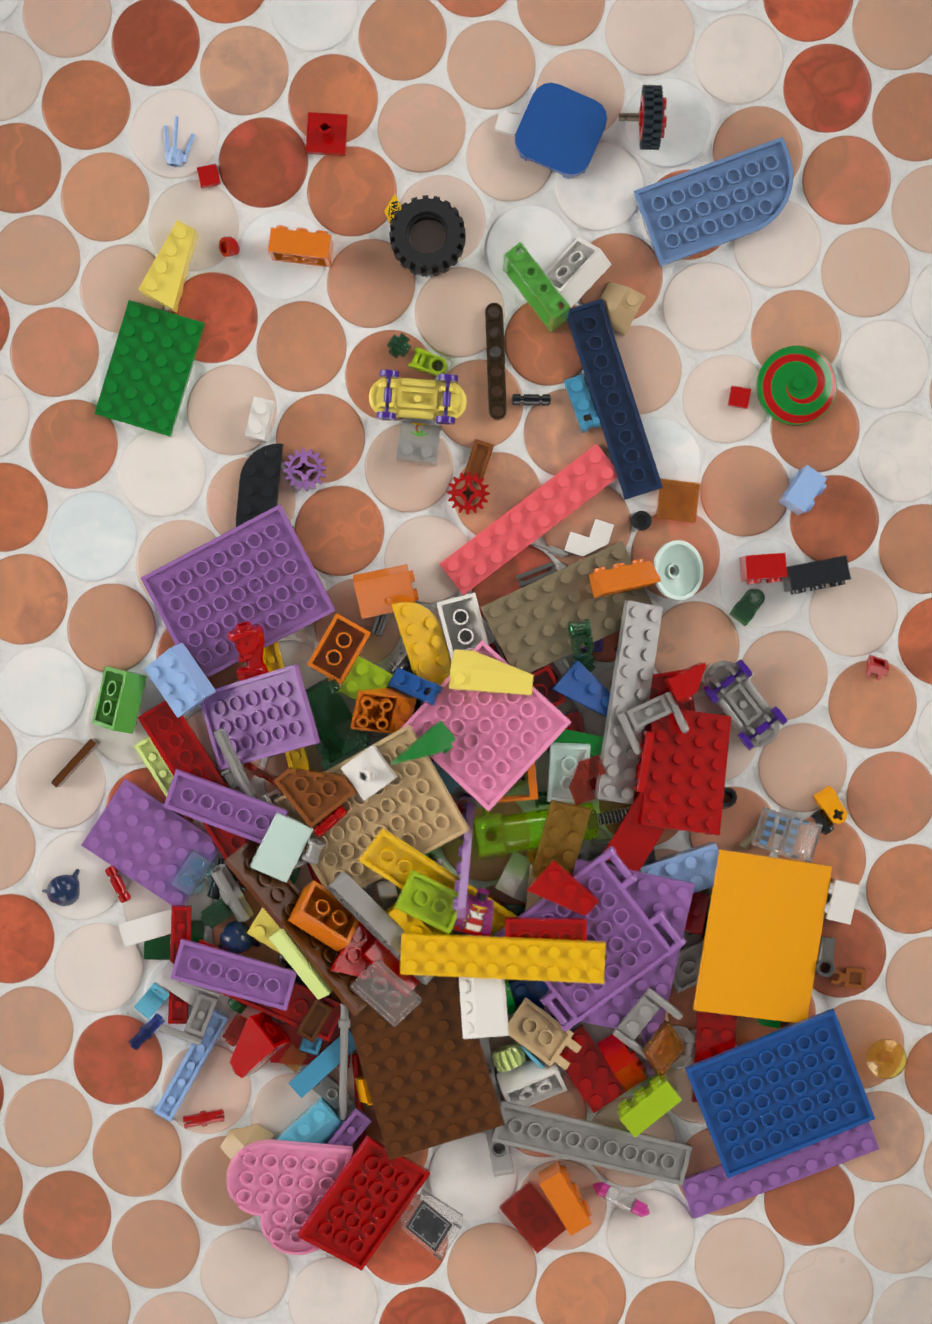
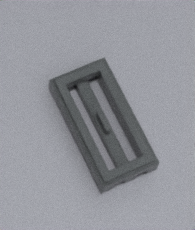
M552 561L516 577L520 587L523 588L525 587L524 585L557 572V569ZM549 567L552 569L549 572L522 581V578Z

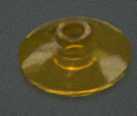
M881 1039L871 1045L867 1052L866 1061L868 1068L875 1076L882 1079H891L901 1074L904 1070L907 1057L905 1050L898 1042L891 1039ZM887 1054V1060L883 1061L882 1055Z

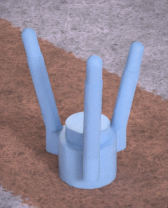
M175 116L172 148L169 146L168 127L164 125L165 160L167 165L173 167H182L183 163H187V156L195 138V134H192L184 154H182V150L177 148L178 116Z

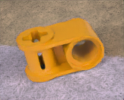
M830 785L813 795L815 802L830 822L841 824L847 819V811ZM834 810L841 812V814H839L840 819L833 818V816L835 815Z

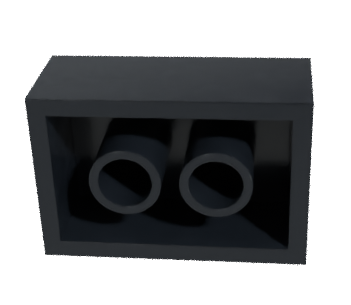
M847 555L788 566L787 577L782 578L784 592L790 591L791 595L806 592V588L809 587L810 591L826 588L825 584H829L830 587L845 585V580L851 579Z

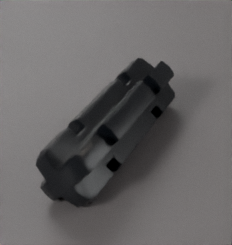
M513 394L512 404L532 406L542 404V406H549L551 404V396L549 394H542V396L539 394H524L523 396L521 394Z

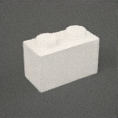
M259 397L253 398L245 432L247 438L267 443L276 406L274 401Z
M832 878V881L829 883L824 917L829 920L851 924L860 886L856 883Z

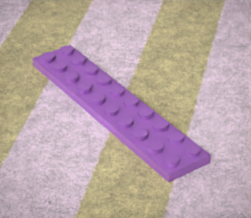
M867 1122L728 1179L722 1164L685 1177L681 1187L692 1216L695 1219L879 1150L870 1123Z

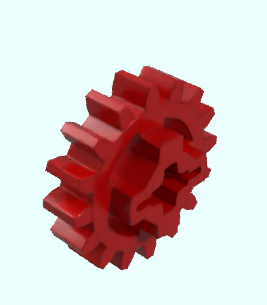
M468 471L467 476H464L461 472L459 479L455 476L453 477L454 484H448L452 488V490L447 491V494L452 495L448 502L454 501L452 508L458 506L459 513L463 509L466 510V515H469L470 510L477 513V507L480 509L484 508L482 502L488 503L485 496L490 495V492H486L485 489L489 485H483L484 477L480 480L477 479L478 473L473 477L470 471ZM465 480V486L461 489H456L457 485ZM472 480L479 484L481 490L475 489L472 485ZM468 483L470 490L474 491V495L470 496L469 503L467 502L466 495H463V491L467 490ZM456 496H460L464 500V505L457 501ZM475 497H481L480 501L472 506V500Z

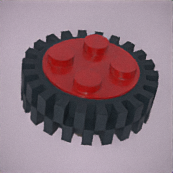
M662 85L642 86L639 113H619V121L638 122L640 150H659L661 138H664L667 125V116H664V110H666L667 98L663 97Z

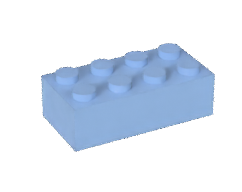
M712 841L643 864L640 872L644 871L649 874L692 882L695 884L693 893L713 887L719 851L716 843Z

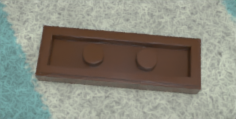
M96 738L90 739L51 781V784L56 788L61 787L100 742Z

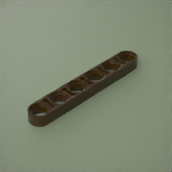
M490 303L485 310L488 405L490 417L499 421L506 416L507 412L503 309L498 303ZM492 307L498 308L500 311L499 316L491 317L488 314L489 309ZM492 327L500 329L501 333L498 337L490 336L489 330ZM492 347H499L501 349L500 356H491L490 349ZM495 366L500 367L502 370V374L499 377L492 376L490 372ZM494 386L502 388L503 393L501 396L495 397L492 395L491 390ZM495 406L503 408L504 412L499 417L494 416L492 413V409Z

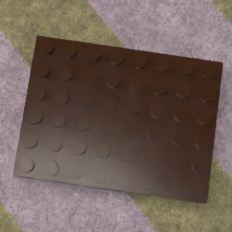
M434 976L427 985L419 982L408 996H405L396 987L381 991L357 1015L354 1016L349 1010L351 1032L389 1160L505 1125L480 1039H463L459 977Z

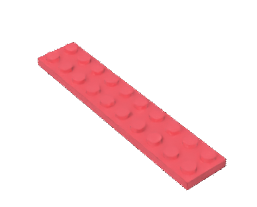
M596 444L442 561L440 566L464 596L616 480L618 477L614 465L598 444Z

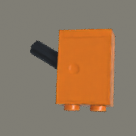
M408 564L353 575V584L361 618L376 616L371 629V633L376 636L382 635L389 613L394 612L391 604L397 602L416 603V600H419L417 588L413 589L411 583L415 582L413 570L409 571Z

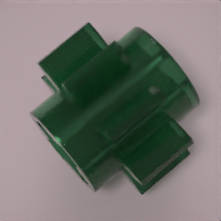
M403 333L400 336L394 334L387 344V347L390 348L389 354L396 359L399 355L404 358L412 346L408 343L410 338Z
M586 650L583 653L578 651L572 657L575 661H579L590 673L596 668L593 664L596 659Z

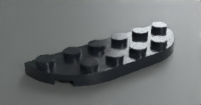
M270 444L256 450L243 465L239 479L236 527L278 505L283 444Z

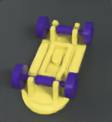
M380 370L379 377L381 379L373 384L369 392V403L371 408L377 413L376 419L394 421L398 417L435 420L437 424L454 425L455 419L463 414L467 404L464 390L456 384L458 383V376L453 374H439L438 380L399 378V371Z

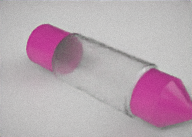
M604 1182L593 1184L596 1194L604 1200L641 1218L650 1214L648 1205L637 1200L636 1197Z

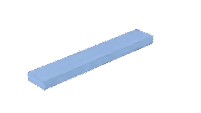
M216 1009L213 1010L200 1046L191 1044L154 1110L155 1114L170 1122L172 1121L226 1025L229 1016Z

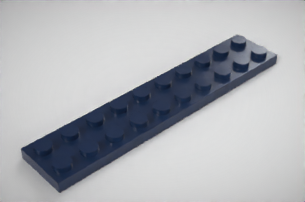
M603 299L571 308L567 317V323L597 416L601 423V429L624 500L663 488Z

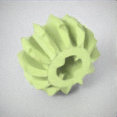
M519 1043L501 1046L491 1054L493 1065L499 1072L510 1071L522 1065L526 1060L525 1052L521 1049Z

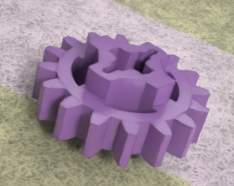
M302 448L301 453L294 450L295 456L288 455L290 462H284L288 468L284 469L283 472L289 474L285 479L287 481L292 480L290 483L292 487L297 484V490L299 491L304 487L307 492L310 486L315 490L316 483L322 484L320 478H326L322 471L327 470V467L321 465L325 460L318 459L320 456L318 452L313 455V449L311 448L308 452H306L305 448ZM308 457L314 459L317 465L309 463ZM300 458V462L296 466H293L295 461ZM304 465L311 468L305 475L302 471H299L304 468ZM315 473H318L317 476L312 481H310L311 476ZM293 475H300L302 482L297 481Z

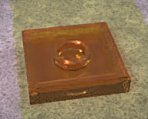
M661 479L663 488L659 489L656 518L696 523L700 483Z
M664 1020L644 1046L642 1052L656 1075L662 1077L684 1046L671 1023Z

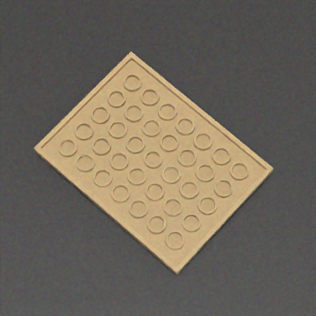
M411 724L374 744L397 778L365 801L356 792L339 805L346 809L347 814L331 829L326 831L323 836L317 837L312 831L309 838L321 840L326 845L319 855V863H310L323 887L328 889V886L342 872L348 874L361 888L382 878L381 875L359 862L360 856L382 828L424 855L470 830L429 757L396 765L392 764L391 761L418 739ZM366 749L351 756L350 758L335 765L334 767L326 770L325 772L345 775L341 767H343L345 764H347L352 759L357 757ZM285 795L274 800L277 806L289 810L287 817L307 825ZM329 813L327 816H325L322 820H320V821H319L317 824H315L312 828L314 829L317 825H319V824H320L326 817H328L331 813ZM308 841L303 849L304 853H306V850L308 848Z

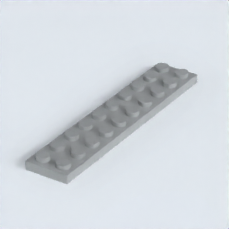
M629 600L624 601L594 794L595 799L633 804L635 793L633 785L636 786V766L640 758L638 757L639 755L634 753L617 716L649 701L663 607ZM645 725L633 730L639 744L643 742L642 731L645 729Z
M502 1100L500 1102L505 1125L493 1129L492 1142L683 1186L692 1151V1146L689 1144L642 1133L634 1138L629 1130Z

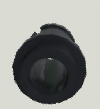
M822 809L811 815L821 829L820 833L827 835L834 830V824L830 823Z

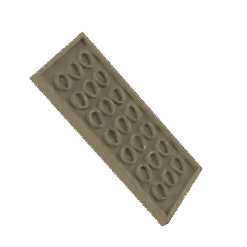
M623 541L481 607L499 648L510 666L531 673L620 630L625 600L653 605L645 588L598 598L593 596L589 575L594 572V569L606 567V570L618 563H625V566L632 564Z

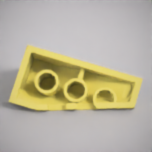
M454 650L449 689L532 695L533 675L476 651Z

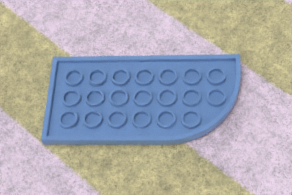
M783 137L635 190L633 194L659 266H665L753 234L768 226L781 213L789 199L793 186V166Z

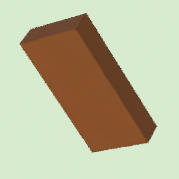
M475 439L464 476H467L468 471H470L473 477L478 473L477 479L479 480L484 477L494 448L493 444Z

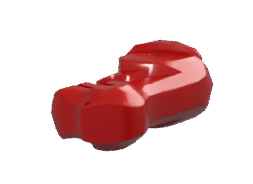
M251 622L236 624V629L229 631L227 637L228 640L235 642L239 653L238 661H245L247 666L237 669V679L243 681L268 673V668L263 660L265 635L260 625H251Z

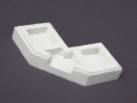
M524 97L519 115L500 110L495 131L515 136L531 98Z
M595 519L589 537L570 532L564 551L584 557L609 543L614 525Z

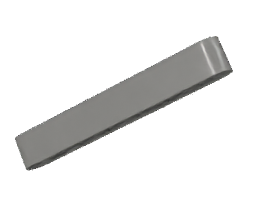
M342 872L328 886L329 891L388 950L391 949L390 952L401 962V934L405 931L348 874ZM414 975L421 983L427 985L428 982L434 977L426 975Z

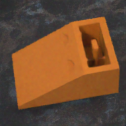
M394 688L358 690L350 729L392 734L400 730L413 716L417 699Z

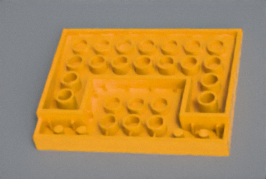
M719 849L693 1010L792 1023L808 1018L832 866Z

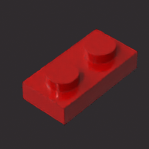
M693 893L684 932L703 935L710 895Z

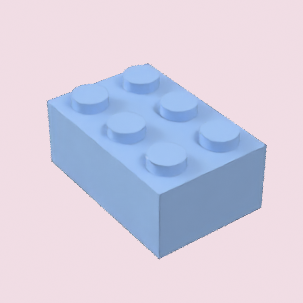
M183 643L169 648L144 668L177 718L191 712L216 692Z

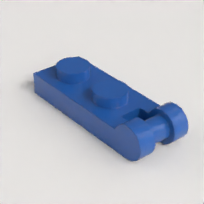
M400 668L396 669L388 684L390 687L432 706L437 701L435 698L438 693H441L443 687L436 683H432Z

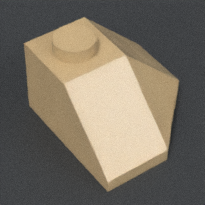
M609 281L600 299H603L612 329L625 336L646 296L630 287Z
M258 1123L243 1128L231 1129L220 1148L232 1160L245 1146L260 1140H271L274 1133Z

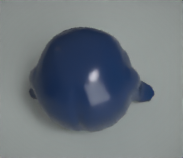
M76 869L72 875H60L53 878L48 884L47 889H43L42 892L47 894L50 902L65 907L74 904L80 895L78 879L80 870Z
M232 921L225 926L220 934V944L218 947H224L226 951L240 954L247 951L252 945L259 947L260 943L254 937L247 934L250 928L245 922Z

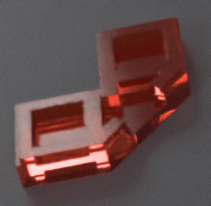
M600 754L581 760L577 766V770L569 785L576 805L595 799L589 780L607 773Z
M244 763L243 766L259 778L269 781L278 788L274 780L279 776L270 773L256 763Z

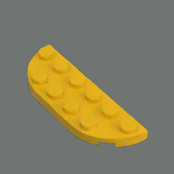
M411 602L391 604L414 675L441 685L450 675L452 661L438 620L431 611L422 605Z

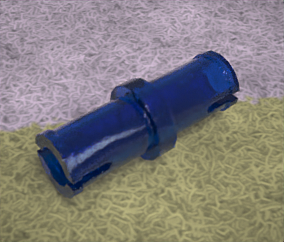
M156 1013L146 1025L143 1024L140 1027V1031L128 1041L131 1044L130 1046L138 1050L148 1038L151 1039L154 1036V1032L165 1023L163 1017Z

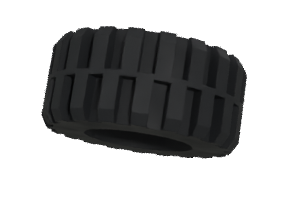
M422 195L423 199L414 197L409 204L405 202L401 205L402 209L396 211L394 220L390 224V243L396 260L400 261L403 268H408L415 275L420 273L424 277H427V274L438 276L439 272L443 271L445 273L449 271V267L455 266L458 263V258L463 254L466 241L464 221L459 216V211L456 207L452 208L451 203L447 200L443 202L440 200V197L434 196L431 199L428 195ZM434 220L443 225L447 238L441 249L433 253H422L412 247L409 241V232L419 221Z

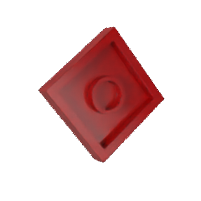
M308 112L306 154L346 156L348 114Z

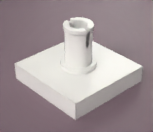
M374 744L341 767L364 801L397 778Z

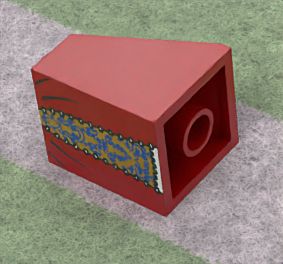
M260 1012L247 1019L229 1063L234 1073L242 1079L259 1071L291 1041L270 1015Z

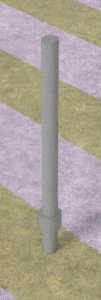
M341 1003V1017L338 1019V1027L340 1028V1120L347 1119L348 1028H350L351 1020L349 1018V1009L344 1003Z

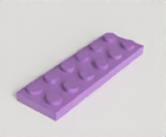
M179 769L175 771L163 806L169 810L260 844L276 812L287 816L289 811Z
M181 939L171 979L286 1011L297 973L290 968Z

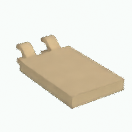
M524 997L508 1020L509 1036L550 1067L555 1062L562 1069L566 1070L570 1063L559 1055L561 1051L567 1046L573 1052L578 1053L582 1047L571 1039L574 1034L570 1030L564 1032L557 1020L526 997Z

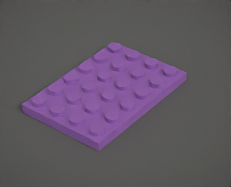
M298 664L216 688V692L201 703L219 770L230 768L214 736V732L220 728L225 729L241 764L320 742Z
M124 779L81 846L111 866H114L170 905H185L220 851L209 833L179 813L164 808V803L129 780Z

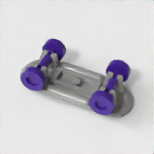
M741 659L736 664L731 661L716 662L708 669L705 675L706 686L702 688L714 704L717 703L726 716H731V722L739 732L738 738L749 751L754 746L762 747L770 744L779 733V723L784 725L788 722L786 717L778 707L770 708L749 680V677L753 674Z

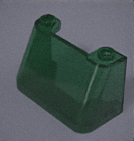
M330 677L306 689L320 740L315 746L319 751L317 752L318 756L323 755L321 757L323 761L320 763L324 771L368 748V742H370L364 731L350 729L353 715L339 692L340 686L337 680H332Z

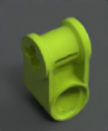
M415 347L413 360L409 363L408 367L438 377L439 374L447 373L448 367L444 358ZM440 362L444 365L440 371L433 369L435 363Z

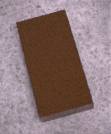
M316 998L296 1033L313 1043L334 1007Z

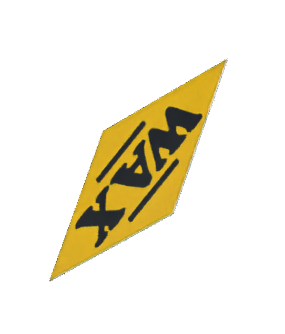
M394 194L384 210L389 224L394 220L396 211L402 209L396 194Z

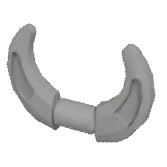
M673 1025L669 1027L670 1032L678 1033L683 1041L686 1042L684 1055H681L675 1061L666 1060L665 1066L677 1070L683 1069L691 1063L694 1057L691 1055L695 1039L688 1028L681 1025Z

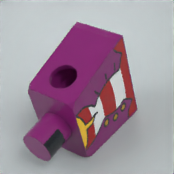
M478 888L475 896L467 894L465 919L457 918L452 930L475 936L491 935L494 904L492 900L487 899L489 895L488 890Z

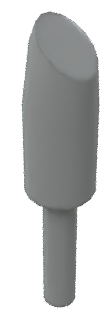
M537 542L532 543V545L548 550V553L562 558L569 555L568 552L554 546L548 547Z

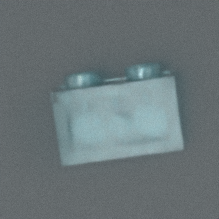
M193 850L171 884L190 897L195 893L198 895L204 887L202 882L205 877L209 878L211 876L210 871L214 869L215 861H210Z

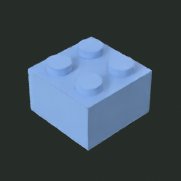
M806 465L798 471L778 502L797 515L809 512L815 504L813 499L826 488L825 481L827 478Z

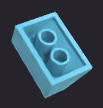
M320 1097L281 1132L277 1140L326 1144L345 1120H340L336 1110Z

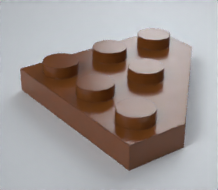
M290 767L274 780L275 784L310 828L357 792L346 775Z

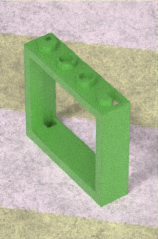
M519 242L504 254L503 271L547 329L553 332L567 321L570 306L524 245ZM561 301L565 305L562 310L557 306Z

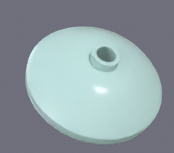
M676 540L666 543L657 552L653 566L661 578V582L656 584L659 591L672 600H685L692 597L698 591L704 573L701 556L695 547L688 542Z

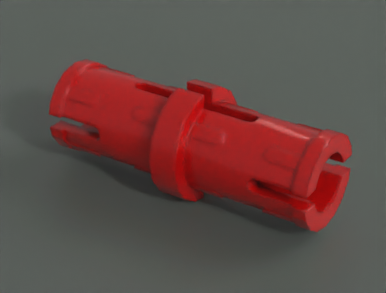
M223 1109L210 1112L204 1110L200 1111L199 1114L183 1116L184 1128L187 1129L200 1125L206 1127L211 1123L224 1122Z

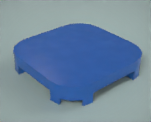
M543 84L533 93L515 136L516 150L525 161L530 160L562 174L564 178L570 179L571 177L579 176L588 169L602 134L605 131L607 122L606 110L596 100L560 84Z

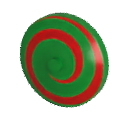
M798 345L788 346L773 353L759 370L756 382L757 396L765 412L774 420L792 426L809 424L824 415L834 401L837 388L835 372L826 357L812 348Z

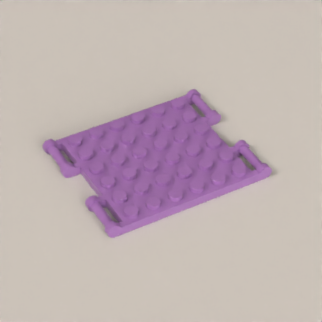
M613 846L609 847L604 853L573 875L576 880L599 899L598 904L586 916L545 898H542L518 916L530 918H587V941L606 942L604 984L544 981L551 991L543 995L540 1001L557 1018L564 1032L579 1023L686 943L684 937H680L666 919V914L662 909L648 918L626 890L629 885L637 880V876L629 871L616 854L617 850ZM608 858L611 859L625 877L622 882L606 864L605 861ZM658 921L674 941L671 945L667 943L654 926ZM505 926L495 932L492 937H504ZM557 997L572 1018L567 1020L553 1002L554 998Z

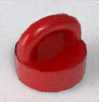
M227 236L220 239L219 250L224 257L239 254V244L234 238Z

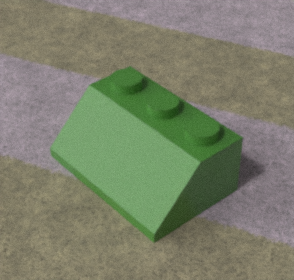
M105 666L92 724L113 731L133 734L147 676Z

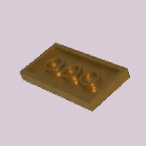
M551 799L532 867L531 877L537 878L553 860L558 862L573 876L575 863L578 859L591 813L590 808Z

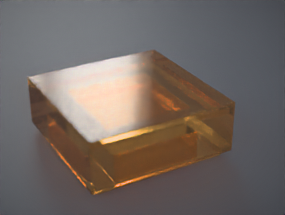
M291 1044L280 1059V1062L296 1072L308 1055L300 1051L294 1044Z

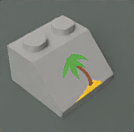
M402 421L398 439L397 461L436 466L441 426Z

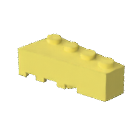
M179 220L176 221L138 289L143 295L177 313L180 297H182L184 290L183 286L198 239L195 229Z

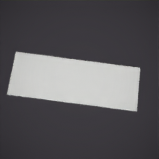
M171 909L118 924L124 947L171 934Z
M168 961L154 981L193 1006L200 990L180 984L178 980L171 979L174 964Z

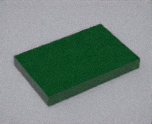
M191 920V941L199 943L201 939L204 940L205 920ZM171 934L144 941V959L170 960Z

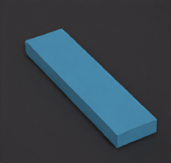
M348 1029L349 1055L356 1049L352 1032ZM340 1036L288 1083L301 1098L340 1064Z

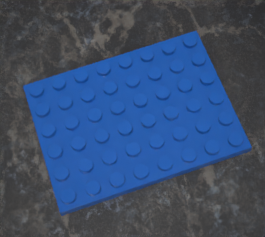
M833 1008L685 1067L727 1179L875 1119Z

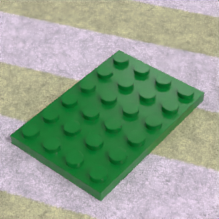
M129 300L94 414L172 437L206 324Z

